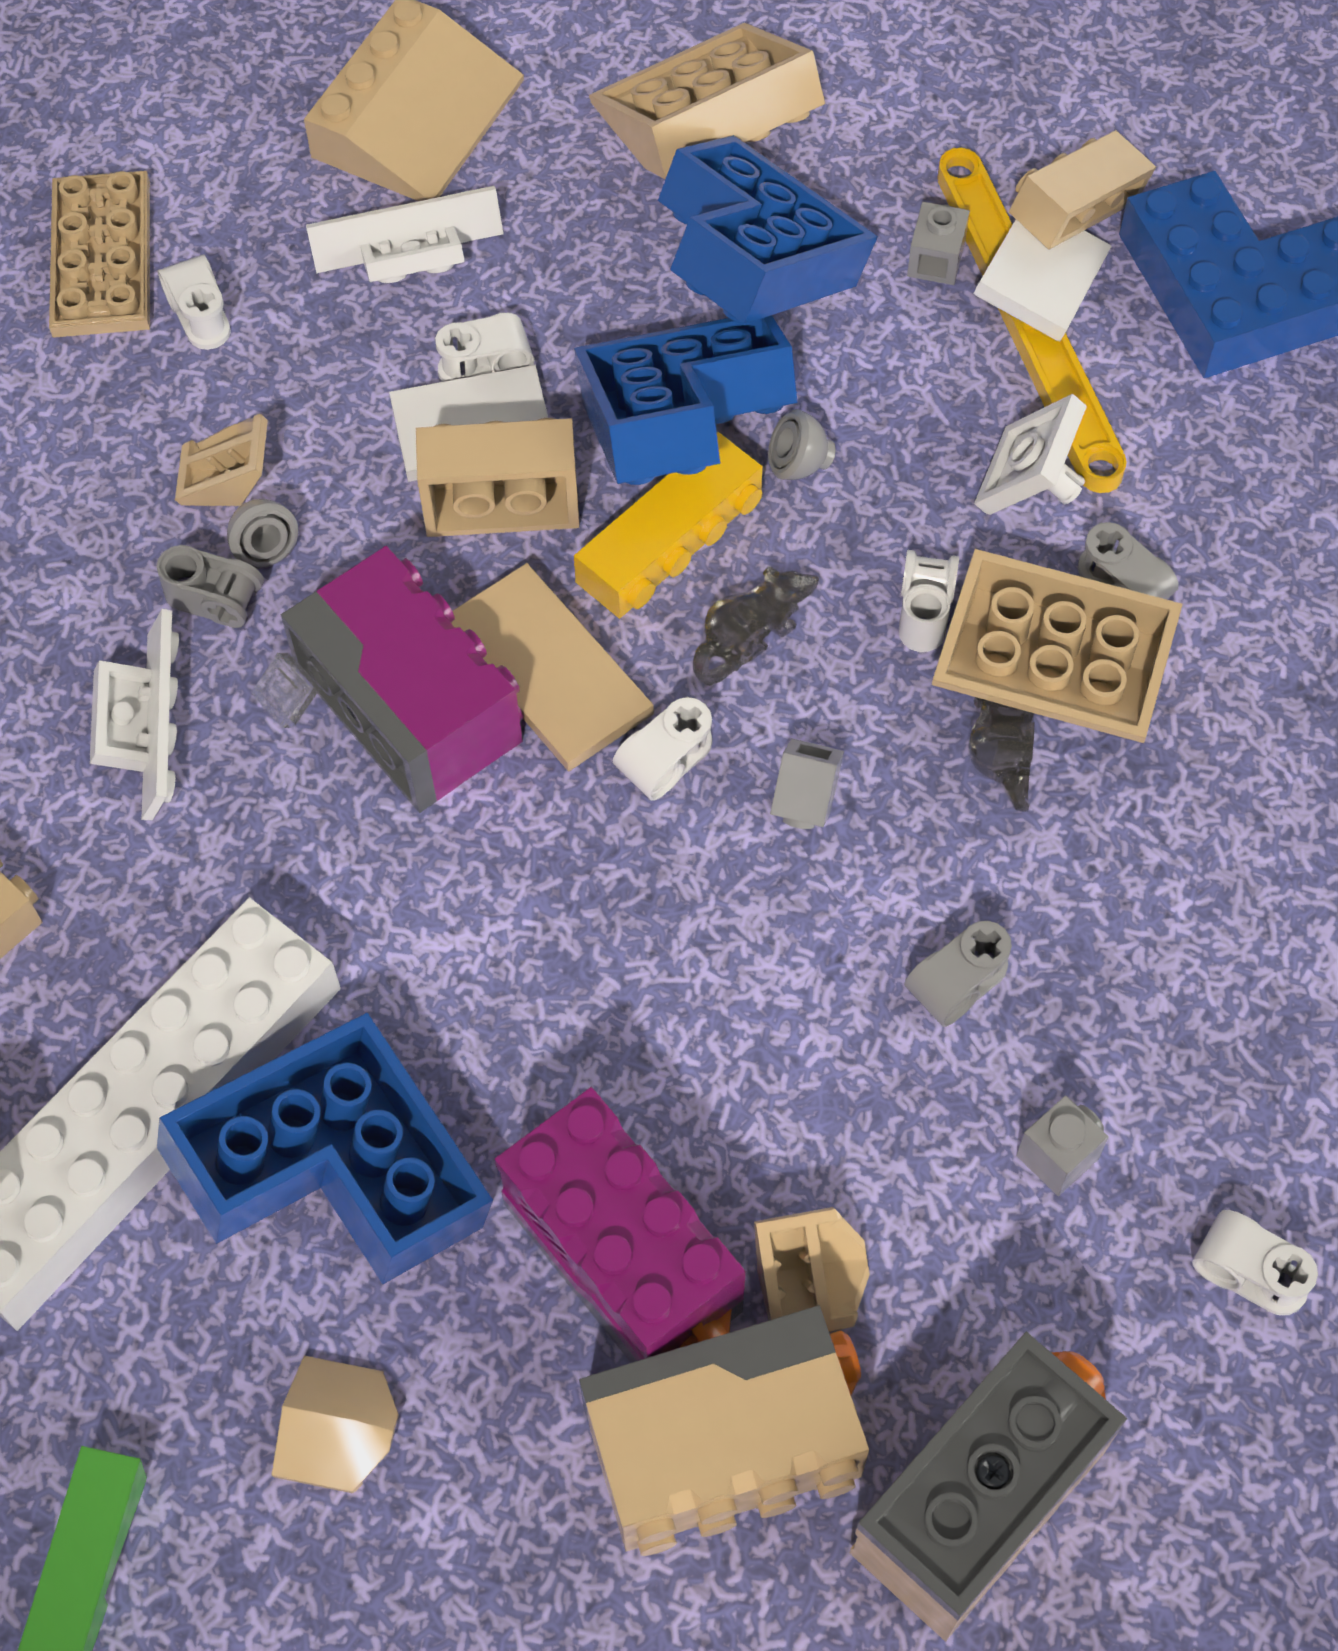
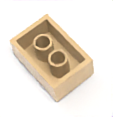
M541 418L535 421L518 422L490 421L485 424L468 425L438 424L433 427L416 428L417 482L427 537L580 528L572 418Z

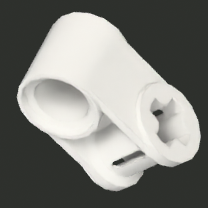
M203 254L158 270V276L172 311L176 312L192 345L206 350L223 345L229 339L231 329L222 309L224 305L222 294L217 286L206 256Z
M509 312L499 313L487 318L445 325L438 331L435 337L436 349L440 356H442L438 363V377L441 382L534 365L535 360L521 319L516 314ZM454 337H457L458 350L453 346ZM461 361H462V363L465 365V374H464V375H461V370H460V362H461Z
M907 550L901 591L903 602L899 623V637L909 649L917 652H929L937 649L943 643L946 635L951 602L953 603L959 556H951L949 560L920 557L916 555L914 550Z
M689 697L672 702L643 729L636 731L622 743L613 757V764L651 801L661 798L676 785L684 774L710 752L712 746L710 731L712 717L709 708L700 700Z
M1231 1210L1219 1212L1192 1261L1195 1270L1205 1279L1221 1288L1239 1294L1276 1315H1290L1299 1311L1305 1304L1309 1292L1314 1288L1318 1277L1317 1265L1312 1256L1304 1249L1265 1230L1251 1218ZM1293 1260L1297 1262L1296 1267L1291 1264ZM1282 1273L1288 1274L1293 1278L1289 1287L1282 1286L1277 1282ZM1273 1295L1278 1296L1279 1299H1278V1300H1274V1299H1273Z

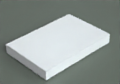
M1015 220L973 294L1060 342L1112 245L1084 230L1049 250L1019 221Z
M536 365L389 392L408 482L417 480L416 428L433 427L438 424H485L490 421H535L541 418H548Z

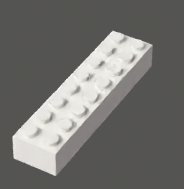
M250 897L0 1151V1317L16 1331L26 1323L170 1170L157 1149L159 1117L274 1060L341 989L333 962Z

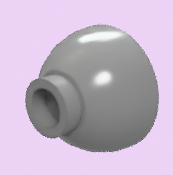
M795 409L783 416L774 428L769 443L768 459L771 470L778 479L799 480L814 474L818 469L825 470L829 468L834 460L836 448L835 443L827 439L825 430L813 416Z
M255 499L239 506L231 516L227 527V541L233 556L257 569L272 566L286 558L295 547L298 538V524L294 515L282 504L268 499Z

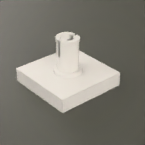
M1071 394L1006 426L974 504L986 514L991 515L1045 490L1050 491L1064 505L1069 504L1078 497L1082 490L1080 486L1084 485L1085 478L1065 464V460L1087 406L1075 395Z

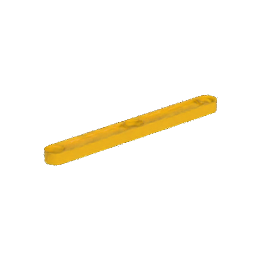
M952 148L946 151L940 158L937 175L938 184L949 206L970 210L966 243L983 276L1013 224L980 157L970 149ZM954 166H962L969 169L972 174L964 178H958L950 175L947 170ZM998 308L1044 407L1071 394L1075 395L1087 406L1068 453V458L1075 472L1085 478L1083 486L1097 493H1107L1117 489L1122 483L1127 464L1126 457L1066 333L1060 342ZM1098 460L1106 461L1112 464L1115 468V473L1109 476H1099L1093 473L1088 465Z

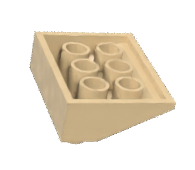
M395 0L304 118L311 158L417 201L440 197L522 84L524 75L441 10L416 0Z
M745 22L589 95L592 105L646 170L663 179H666L676 149L733 135L744 143L759 141L768 137L771 133L770 130L784 123L802 121L810 115L809 111L825 104L813 50Z
M975 549L934 673L932 685L1144 743L1183 604Z

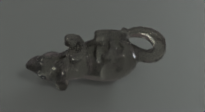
M768 566L763 571L765 579L763 583L749 592L726 596L716 601L710 607L705 617L703 626L705 641L698 646L693 658V673L699 681L709 686L721 682L733 671H738L742 665L752 661L766 651L768 645L763 639L771 631L780 637H784L792 632L797 624L788 618L799 610L797 604L815 591L819 578L816 575L803 574L796 571L778 572L773 567ZM712 657H720L725 660L724 664L708 670Z
M975 697L974 705L980 708V715L969 737L968 752L971 762L984 776L997 781L1003 787L1016 811L1027 812L1029 810V775L1034 744L1035 722H1032L1034 713Z

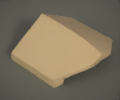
M257 414L253 418L228 426L198 443L193 440L184 443L181 448L175 501L180 505L241 506L262 476L268 420L262 414Z
M834 1207L754 1221L757 1272L768 1321L820 1305L828 1331L854 1327L858 1317L857 1310L870 1274L864 1239Z
M303 1356L282 1405L272 1477L348 1493L356 1492L362 1486L363 1480L390 1452L399 1416L383 1371Z

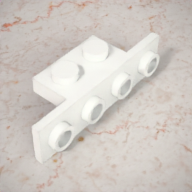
M495 186L306 225L316 273L364 264L369 281H380L382 283L398 282L404 279L407 274L421 271L429 273L445 272L451 269L454 264L465 262L461 243L504 234Z
M161 609L147 635L146 668L99 660L94 669L90 764L143 772L141 820H153L162 804L171 801L175 788V772L168 770V755H171L173 752L177 730L176 724L169 723V709H172L175 704L178 681L177 678L170 677L171 663L175 661L177 655L179 634L172 632V610Z

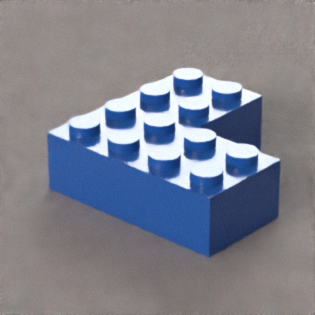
M734 135L676 149L657 200L670 209L678 221L687 225L670 270L686 281V286L691 291L708 297L723 308V313L728 318L743 324L856 287L878 238L877 235Z
M1216 171L1127 197L1119 236L1204 379L1338 336V216L1259 241Z
M772 315L747 324L736 322L730 318H724L574 348L582 403L617 484L641 485L651 482L656 476L676 472L683 475H691L703 471L706 466L720 464L716 424L728 422L734 418V415L750 412L770 414L780 411L785 405L798 403L792 346Z
M368 1013L159 1117L157 1149L216 1244L321 1188L382 1284H385L482 1229L493 1203L492 1197Z

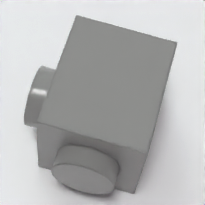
M922 201L910 247L908 277L955 285L966 241L970 210Z
M791 738L782 755L770 814L783 817L785 824L799 829H812L815 825L824 827L831 813L844 751Z
M1065 1095L1024 1132L1016 1156L1057 1196H1060L1099 1160L1109 1136L1104 1132L1101 1120L1092 1110L1084 1105L1077 1106Z

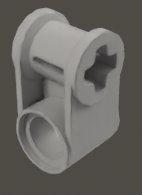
M1105 522L1092 527L1088 532L1085 542L1086 550L1082 553L1078 562V571L1081 577L1163 599H1168L1178 590L1177 577L1169 565L1159 557L1154 556L1131 536L1124 527L1116 523ZM1116 540H1118L1119 544L1117 550H1114ZM1093 562H1095L1096 566L1094 568V571L1092 572L1091 568Z
M185 545L173 546L165 550L157 562V571L165 600L171 607L211 619L218 624L232 628H240L245 624L247 620L245 609L253 592L259 591L264 582L262 574L255 567L244 561L232 558L227 559ZM183 577H191L188 580L177 581Z
M978 921L968 926L966 930L941 950L929 955L920 962L908 975L904 985L942 1027H947L962 1017L977 1000L994 988L1006 976L1008 958L1012 947L1011 938L1006 929L998 923ZM977 951L981 956L976 957L974 952ZM988 953H993L994 958L992 959Z

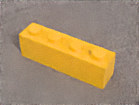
M717 432L720 464L706 466L703 471L691 475H683L677 472L668 474L574 555L575 582L619 619L630 609H640L651 599L656 587L669 575L676 577L681 574L696 551L704 544L707 546L715 544L724 534L729 522L740 513L742 515L750 513L759 503L762 497L763 466L721 433Z

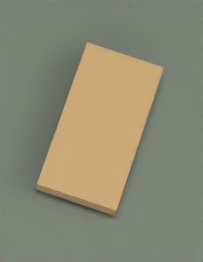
M120 171L110 174L72 175L52 178L49 329L53 338L150 330V180L147 171Z
M528 563L453 610L455 620L451 624L455 628L460 627L463 631L471 629L475 632L487 651V656L483 658L487 664L493 663L496 668L503 665L514 676L520 688V692L517 693V701L523 714V720L568 772L654 714L652 702Z

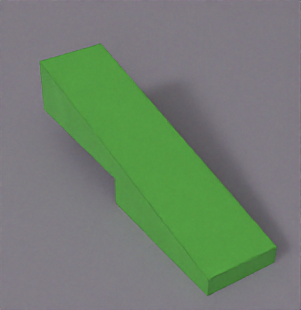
M81 1446L18 1651L93 1650L108 1607L105 1594L147 1480L140 1458Z

